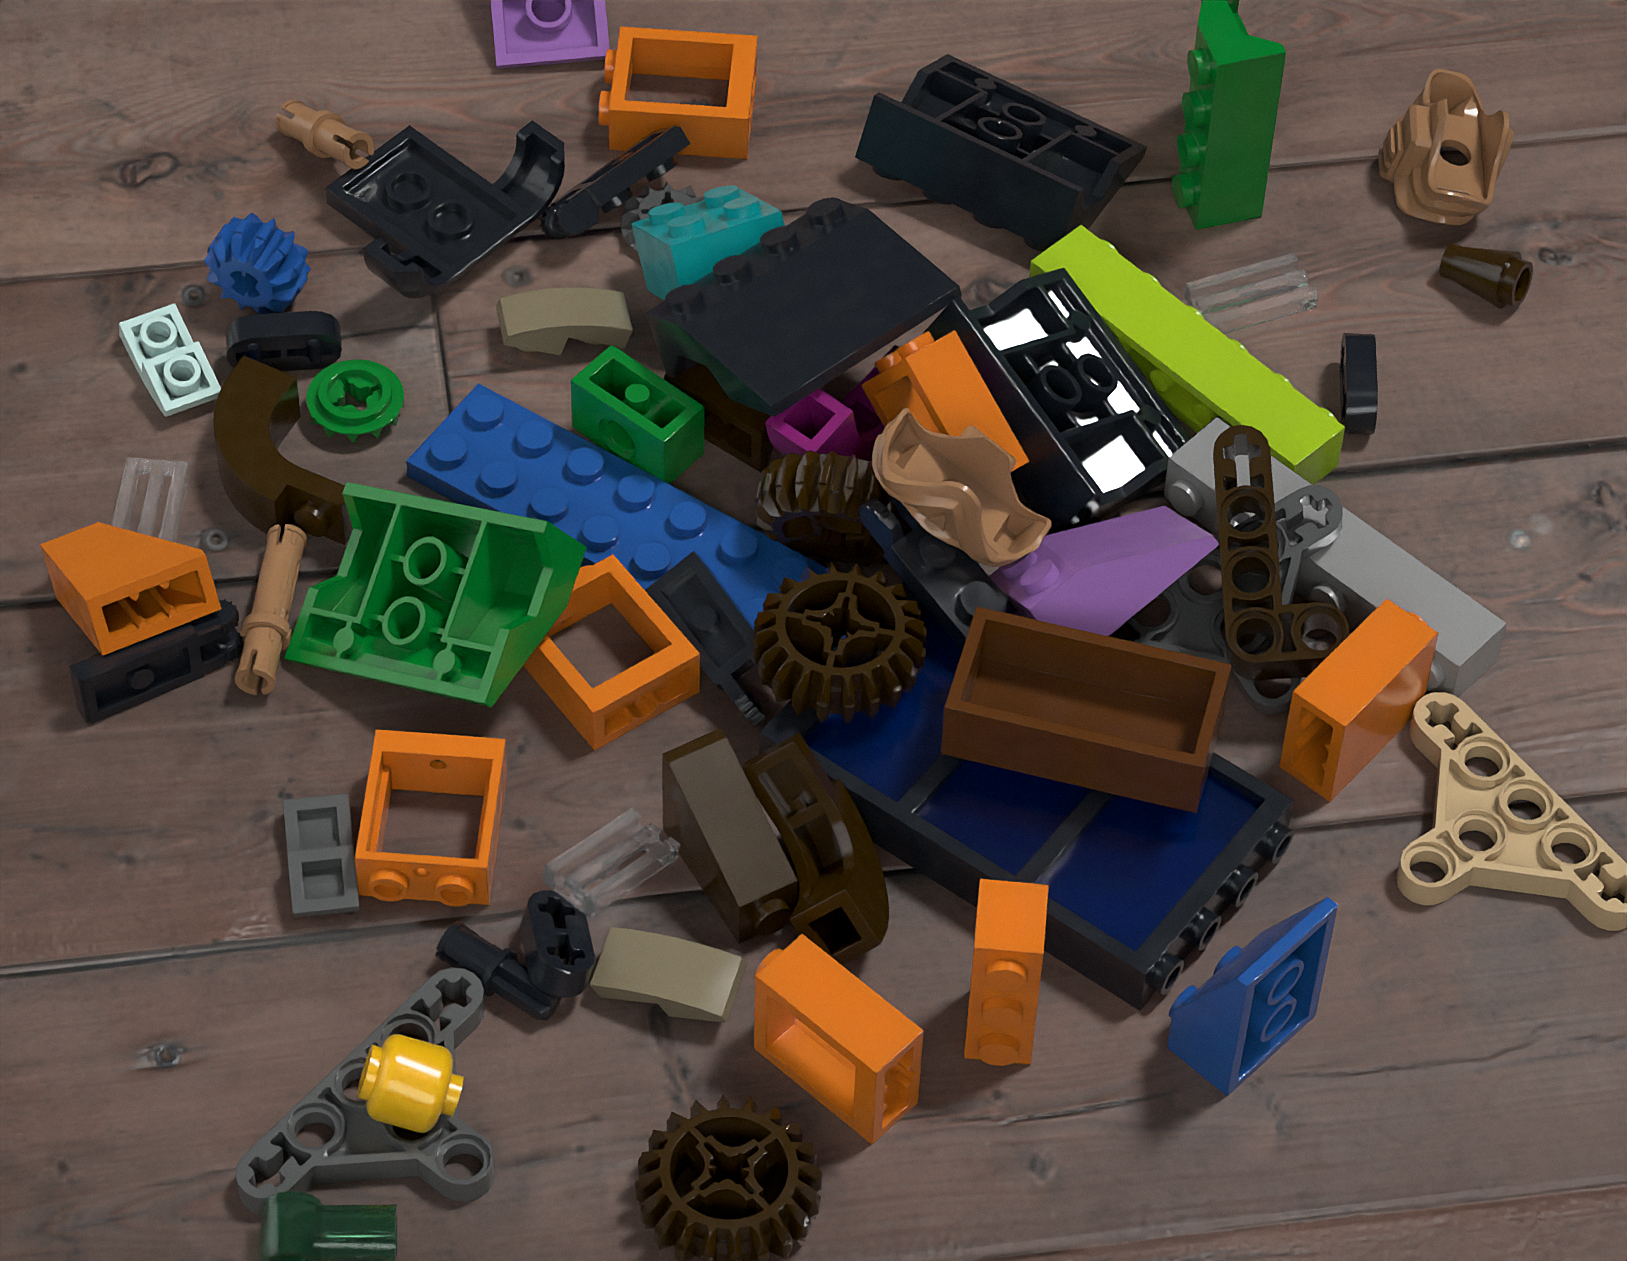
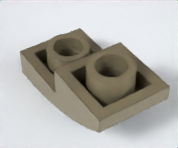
M582 287L539 289L501 297L496 306L504 345L516 347L525 352L538 351L561 356L568 338L579 339L592 345L605 344L625 348L633 331L624 292Z
M610 927L590 986L600 998L658 1004L669 1017L727 1023L747 963L740 956L700 943L652 932Z

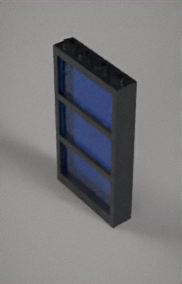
M903 581L901 584L906 593V600L917 601L920 620L924 621V627L927 631L926 646L923 647L926 649L925 665L921 668V674H917V683L913 687L912 693H901V700L898 702L896 709L880 704L879 712L874 720L861 711L855 712L849 725L846 724L841 714H829L821 724L816 715V710L811 708L796 716L791 699L760 732L759 754L800 732L830 781L832 782L840 778L865 823L872 842L976 908L978 905L980 879L1049 885L1044 951L1141 1011L1156 992L1164 995L1173 987L1182 972L1183 960L1194 947L1201 951L1211 942L1220 926L1221 915L1229 905L1233 904L1239 907L1244 903L1257 882V872L1267 861L1273 864L1277 863L1285 854L1294 836V830L1289 828L1294 800L1215 752L1212 755L1197 813L941 754L944 707L962 651Z

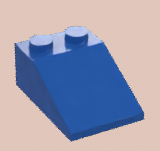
M1326 897L1262 931L1243 949L1240 946L1231 948L1220 959L1211 978L1199 988L1195 985L1189 986L1172 1004L1169 1010L1171 1025L1167 1048L1226 1096L1230 1095L1316 1016L1338 904L1329 897Z

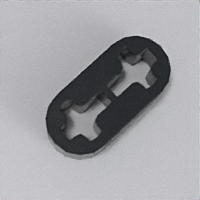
M322 311L247 315L235 319L226 329V358L234 368L243 356L280 371L326 368L334 364L341 357L340 324L331 314Z
M1344 333L1341 341L1339 365L1341 424L1345 427L1344 433L1373 435L1376 428L1378 410L1375 335Z
M541 890L533 893L528 899L519 930L528 975L534 985L550 995L561 998L577 996L585 990L595 963V953L586 913L576 899L565 893L554 890Z

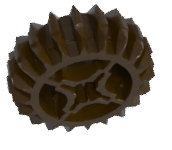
M812 450L806 451L804 456L796 453L786 454L784 458L771 461L769 468L764 469L762 481L758 483L755 502H757L756 525L765 531V536L772 541H780L786 547L802 552L805 557L814 556L825 561H837L845 564L860 563L867 567L872 562L889 564L883 557L886 552L871 536L870 531L865 528L859 517V507L872 498L874 500L878 499L881 503L883 502L888 507L889 512L896 516L901 523L904 536L912 531V528L898 513V509L893 507L894 505L889 501L888 493L882 488L875 476L872 461L858 459L855 454L849 457L837 455L834 451L829 452V454H818Z
M831 561L825 574L817 575L806 566L803 574L800 576V582L784 577L779 587V593H767L766 600L763 603V611L758 612L757 618L754 621L755 639L752 642V655L756 665H758V675L762 680V685L772 686V693L775 696L776 703L792 699V707L795 710L796 716L810 708L816 710V715L821 724L829 714H841L846 724L849 725L855 712L861 711L874 720L879 712L880 704L896 709L898 702L901 700V693H912L913 687L917 683V674H921V668L925 665L926 649L923 647L926 646L927 631L924 627V621L920 620L917 601L906 600V593L902 584L886 587V579L882 570L869 578L862 576L858 563L852 568L850 573L838 572Z
M724 1094L717 1102V1109L708 1111L701 1103L695 1100L690 1108V1119L671 1112L669 1119L666 1121L667 1131L653 1130L648 1140L649 1151L641 1153L638 1160L639 1180L635 1182L636 1200L641 1205L642 1223L645 1225V1229H654V1241L658 1244L659 1250L675 1246V1258L678 1261H689L695 1256L701 1258V1261H769V1252L787 1260L792 1252L793 1240H806L810 1233V1219H816V1215L820 1212L821 1196L818 1193L822 1190L823 1175L822 1171L819 1170V1166L816 1165L817 1152L813 1147V1142H803V1131L800 1129L799 1123L794 1122L782 1126V1114L777 1106L763 1115L758 1114L757 1105L752 1097L743 1104L742 1109L730 1108V1103ZM690 1166L695 1172V1181L691 1183V1192L681 1198L676 1192L674 1184L680 1174ZM776 1173L782 1181L784 1189L779 1197L769 1205L763 1199V1189L766 1188V1179Z

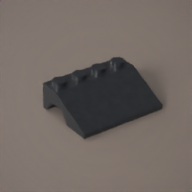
M947 54L917 72L901 102L880 92L874 95L855 158L872 165L873 171L883 178L895 181L903 180L922 189L924 196L940 204H954L973 213L974 219L980 224L995 229L1004 228L1023 237L1024 242L1032 249L1044 252L1080 225L1086 229L1091 227L1144 158L1147 146Z
M831 197L812 203L806 209V214L790 224L767 231L760 237L759 243L740 255L729 256L720 260L713 266L712 272L693 284L673 289L666 295L664 302L645 314L667 376L676 378L696 364H704L711 371L730 400L775 417L944 309L953 299L962 297V293L957 283L868 208Z
M1065 268L1022 279L989 304L969 310L961 297L953 299L922 333L924 334L929 331L934 341L952 331H956L1029 462L1010 473L1012 482L1030 505L1033 512L1051 520V527L1048 530L1050 534L1090 525L1094 516L1101 519L1166 482L1169 457L1191 439Z

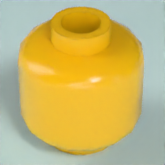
M393 1034L384 1041L382 1047L371 1045L362 1070L357 1098L366 1100V1109L372 1119L419 1133H425L435 1126L440 1113L448 1116L454 1115L464 1077L452 1074L453 1057L447 1048L404 1035Z

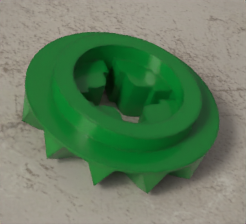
M345 360L326 367L311 381L306 395L312 424L323 426L328 438L338 434H345L352 443H354L358 435L367 433L378 439L383 427L397 426L399 412L401 408L405 407L403 386L396 374L384 365L369 360ZM345 391L359 402L366 401V410H357L352 404L346 405Z

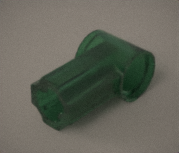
M295 1191L279 1192L268 1196L262 1202L258 1261H397V1204L323 1205L321 1200L315 1196Z

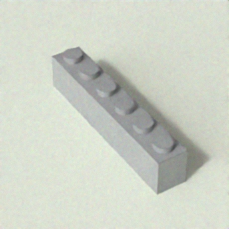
M1218 417L1169 457L1164 497L1171 502L1178 512L1185 516H1191L1217 536L1219 535L1213 449L1218 436L1230 427ZM1248 455L1235 456L1237 486H1250ZM1271 456L1274 503L1300 488L1312 485ZM1311 504L1304 506L1303 520L1289 530L1284 518L1278 520L1277 522L1285 529L1289 545L1293 547L1298 544L1294 538V530L1304 524L1312 522L1318 529L1325 527V514L1328 509L1316 511ZM1343 507L1342 529L1338 537L1326 547L1302 560L1295 592L1310 603H1328L1340 609L1347 619L1351 633L1386 598L1405 611L1417 614L1429 627L1439 633L1426 690L1445 692L1459 697L1498 662L1507 623ZM1248 512L1238 514L1232 518L1230 524L1232 527H1235L1255 514Z

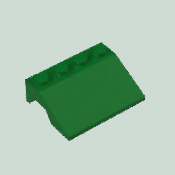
M1202 0L1194 50H1189L1187 55V65L1191 80L1189 92L1183 93L1182 96L1185 127L1184 133L1178 134L1177 137L1180 167L1179 174H1174L1172 177V191L1178 208H1186L1195 230L1262 217L1286 51L1281 43L1248 34L1238 14L1239 0Z
M346 482L342 494L353 527L337 575L309 587L284 659L300 665L492 708L567 607L587 547L548 521Z

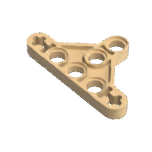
M1433 692L1417 701L1409 729L1410 738L1416 748L1437 768L1432 830L1411 842L1403 850L1396 879L1398 888L1403 896L1417 904L1437 905L1471 885L1566 898L1588 921L1598 928L1608 931H1620L1627 928V863L1464 701L1455 695L1445 692ZM1431 719L1438 725H1436L1435 727H1431L1430 725H1428L1429 720ZM1448 721L1452 724L1451 729L1449 730L1442 724ZM1455 743L1458 747L1455 750H1452L1453 745ZM1474 757L1488 758L1496 763L1500 771L1490 777L1478 776L1469 771L1465 762ZM1516 800H1528L1538 805L1543 814L1534 820H1524L1512 814L1508 805ZM1477 830L1487 834L1494 842V846L1486 851L1471 850L1463 845L1459 836L1464 832ZM1560 843L1574 844L1583 850L1586 859L1577 864L1565 863L1555 857L1551 848ZM1418 862H1431L1443 870L1445 877L1438 882L1427 883L1417 879L1410 871V867ZM1596 870L1600 871L1598 878L1594 875ZM1602 892L1610 897L1620 893L1625 897L1624 903L1617 898H1612L1606 902L1601 898Z

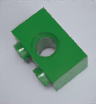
M610 345L571 379L572 428L609 453L668 484H671L704 454V406L613 345Z

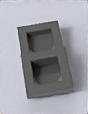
M348 793L283 800L293 918L360 911Z

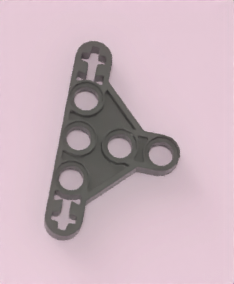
M1321 485L1305 486L1274 503L1277 543L1279 546L1278 557L1282 605L1292 604L1302 560L1332 543L1342 529L1343 507L1340 499L1331 489ZM1311 504L1316 511L1327 508L1328 511L1325 514L1326 526L1318 529L1312 522L1304 524L1294 530V538L1298 544L1291 547L1285 529L1277 521L1284 518L1289 530L1303 520L1304 506ZM1255 514L1233 528L1240 532L1255 531L1262 525L1263 520ZM1218 536V537H1216L1215 539H1216V541H1217L1218 544H1219V536ZM1219 545L1157 596L1163 599L1170 608V614L1164 623L1156 627H1147L1140 624L1135 619V616L1125 622L1128 631L1136 638L1131 642L1229 664L1226 641L1221 635V629L1225 623L1222 587L1216 593L1201 595L1194 592L1188 584L1191 572L1199 566L1211 565L1221 571ZM1249 572L1238 577L1234 585L1244 593H1255L1265 588L1268 581L1258 573ZM1124 630L1113 636L1114 638L1126 640ZM1257 633L1255 639L1250 644L1240 648L1248 654L1258 655L1269 650L1273 642L1267 636ZM1231 667L1230 676L1233 677L1241 692L1255 710L1268 715H1278L1290 710L1292 693L1301 684V678H1290L1291 686L1288 692L1282 697L1269 699L1261 696L1256 691L1254 686L1255 680L1243 678Z
M453 967L440 970L431 976L258 1140L237 1163L235 1173L240 1201L247 1210L263 1216L281 1214L291 1208L318 1183L416 1176L453 1201L468 1202L479 1199L486 1194L493 1185L495 1178V1161L492 1146L481 1134L459 1119L458 1105L453 1116L440 1113L435 1126L421 1139L405 1140L394 1132V1125L372 1119L367 1112L366 1101H353L343 1093L350 1082L361 1078L371 1045L382 1047L384 1041L393 1034H415L424 1038L426 1042L447 1048L453 1057L452 1074H456L455 1049L478 1028L484 1019L485 998L480 979L466 969ZM462 995L466 997L467 1005L465 1007L453 1003L443 1011L442 998L447 997L455 1001ZM438 1018L440 1020V1031L434 1023ZM315 1122L324 1123L335 1131L333 1138L325 1145L319 1147L305 1146L296 1138L303 1127ZM283 1150H285L288 1156L290 1157V1159H288L285 1163L283 1157ZM460 1154L473 1155L483 1163L480 1172L467 1179H459L449 1175L444 1167L451 1158ZM279 1172L281 1181L279 1186L275 1187L267 1182L257 1188L255 1180L257 1175L261 1174L266 1178H271Z

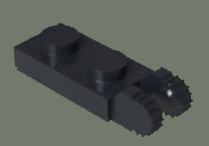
M675 125L653 131L567 191L566 194L551 203V206L542 213L541 218H539L541 220L539 225L542 227L541 232H544L546 237L550 236L552 240L564 239V237L582 234L584 230H588L597 224L599 207L603 213H607L629 200L634 195L629 187L644 176L650 182L669 172L678 164L674 155L691 144L681 127Z
M887 494L890 498L889 501L894 505L893 507L898 509V513L912 528V531L905 536L900 521L893 513L889 512L888 507L883 502L881 503L878 499L874 500L872 498L859 507L858 512L860 513L861 522L886 552L883 557L961 651L963 650L976 606L1014 614L1017 611L977 561L973 560L965 551L927 532L915 520L907 508L893 496Z
M693 551L645 589V591L700 653V666L713 684L720 690H725L741 713L755 726L765 718V714L758 700L738 680L739 677L756 665L752 655V642L755 639L754 627L702 557Z
M226 599L219 600L221 610L104 656L101 653H97L85 660L70 665L77 708L86 723L90 722L93 724L205 677L204 673L227 664V661L239 658V654L242 653L243 641L242 637H240V632L238 633L235 628L239 626L238 621H240L236 605H233L232 601L227 602Z

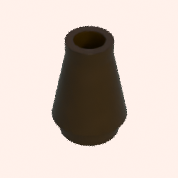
M1451 243L1442 256L1439 273L1441 277L1454 281L1501 309L1506 305L1518 307L1523 302L1531 285L1533 265L1531 262L1523 260L1520 252L1463 247Z

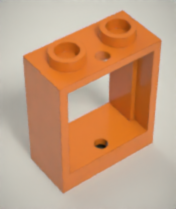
M620 26L617 50L607 49L605 57L604 82L605 84H612L611 91H601L599 100L598 121L600 126H609V150L626 151L653 131L676 125L681 127L691 143L678 152L677 155L748 159L757 81L758 36ZM632 74L729 80L726 107L631 101L628 100Z
M955 330L934 341L930 332L927 331L902 345L894 352L876 361L874 364L880 374L861 385L884 427L894 420L904 408H908L922 427L931 432L958 437L968 426H975L1016 459V465L1012 471L1029 462Z
M614 554L594 565H586L579 569L567 607L523 665L594 751L700 692V653ZM612 603L655 654L592 688L549 637Z
M376 729L355 853L359 896H373L379 900L389 902L413 899L439 901L449 906H465L468 904L490 905L508 778L506 739ZM392 789L484 796L475 859L382 852Z
M803 934L784 950L780 948L775 949L762 960L754 975V1049L873 1145L918 1103L924 1030Z

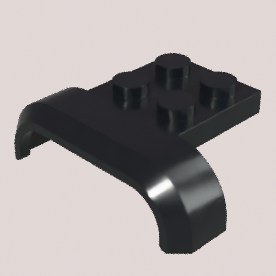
M532 120L517 132L516 149L513 158L502 176L492 184L409 125L375 150L373 156H367L366 159L369 160L367 165L359 169L351 168L325 188L326 200L329 206L375 238V240L363 248L364 261L368 270L403 296L412 299L421 298L449 287L531 224L548 208L555 198L564 177V142ZM390 250L393 251L396 255H391Z

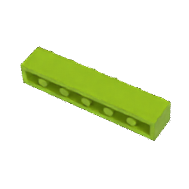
M1080 225L1031 260L1030 277L1061 268L1066 269L1172 414L1196 433H1199L1216 417L1230 427L1237 425L1252 426L1261 431L1267 438L1271 456L1312 485L1338 467L1345 427L1338 422L1330 411L1318 407L1296 390L1287 378L1271 371L1249 354L1240 342L1228 338L1206 321L1197 309L1185 305L1168 292L1154 276L1142 272L1121 256L1111 243L1099 239L1084 226Z

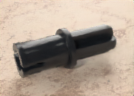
M461 921L454 922L441 937L435 956L454 968H463L474 973L482 982L486 996L489 997L497 993L537 1020H548L556 1011L562 998L550 995L532 983L527 967L517 961L518 955L515 950L510 947L502 950L479 936L478 933Z

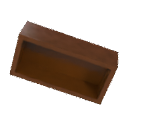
M976 606L944 707L941 754L1197 813L1225 711L1232 664Z

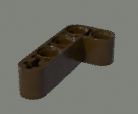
M1237 425L1229 427L1218 436L1213 449L1226 647L1229 664H1232V669L1238 675L1249 680L1259 681L1308 677L1349 636L1348 622L1340 609L1328 603L1314 602L1282 605L1270 446L1263 433L1252 426ZM1248 455L1250 486H1237L1235 456ZM1245 512L1254 513L1263 520L1262 525L1251 532H1240L1234 529L1230 522L1236 515ZM1249 572L1258 573L1268 581L1265 588L1255 593H1244L1237 589L1234 582L1242 574ZM1326 629L1335 635L1337 641L1329 649L1314 650L1308 647L1302 639L1311 630ZM1252 633L1263 634L1273 642L1269 650L1258 655L1242 651L1238 644L1242 638Z

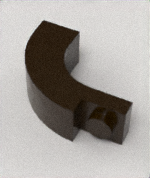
M243 356L225 380L218 394L213 418L219 473L228 498L249 523L265 534L268 533L271 527L279 524L281 527V538L284 534L285 524L292 523L312 536H324L346 545L350 539L353 527L342 494L345 485L301 468L288 461L278 452V447L301 417L297 377Z
M799 732L746 761L742 769L757 799L783 838L796 869L800 890L799 901L790 917V921L800 935H805L838 963L843 965L881 945L889 924V900L886 882L872 839L850 794L840 778L832 782L830 781Z

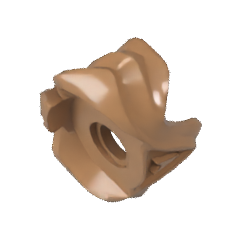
M1444 69L1433 70L1429 74L1422 92L1413 104L1409 106L1407 112L1400 116L1392 128H1390L1388 137L1385 138L1383 147L1378 152L1379 175L1394 183L1396 204L1400 210L1414 218L1442 225L1465 224L1476 214L1486 210L1492 203L1495 182L1512 144L1514 131L1510 128L1509 114L1506 111L1499 110L1493 115H1487L1476 87L1467 75ZM1446 146L1458 149L1466 156L1468 164L1456 166L1448 163L1440 155V148Z
M904 408L894 420L886 425L883 433L878 435L873 448L872 467L882 488L889 495L899 500L927 532L965 551L978 563L991 567L1011 564L1038 549L1051 527V520L1033 512L1019 501L1010 474L1016 465V459L975 426H968L958 437L931 432L922 427L908 408Z

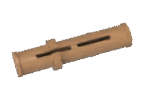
M279 524L271 527L267 533V544L251 614L244 618L240 629V637H243L244 645L234 679L238 688L252 695H257L261 676L264 678L261 688L263 695L274 690L281 652L287 649L292 636V629H289L288 620L303 552L307 545V536L300 528L290 524H285L282 543L279 542L281 533Z

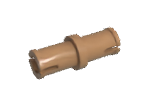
M293 99L283 103L280 107L293 114V119H289L278 112L276 114L275 124L277 130L285 136L302 142L309 153L321 158L333 157L353 169L362 168L369 162L366 158L355 153L357 149L373 156L374 142L371 136L347 126L341 116L328 110L316 111L306 106L303 102Z

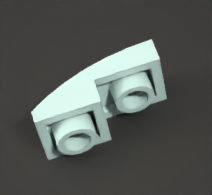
M175 303L119 323V336L143 383L165 417L217 399L221 387L199 341L193 342Z

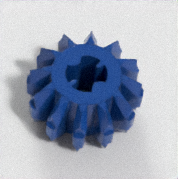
M252 212L244 220L233 217L228 224L226 223L222 226L208 247V254L204 260L210 269L207 280L212 284L221 286L220 298H232L237 301L241 311L249 306L258 314H268L271 310L282 313L287 306L292 305L297 295L300 294L307 283V276L311 268L305 260L309 250L293 242L295 232H284L279 229L275 218L268 223H263Z

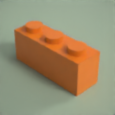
M980 879L964 1050L965 1059L982 1060L987 1064L995 1066H1006L1013 1063L1031 1065L1044 953L1049 885Z

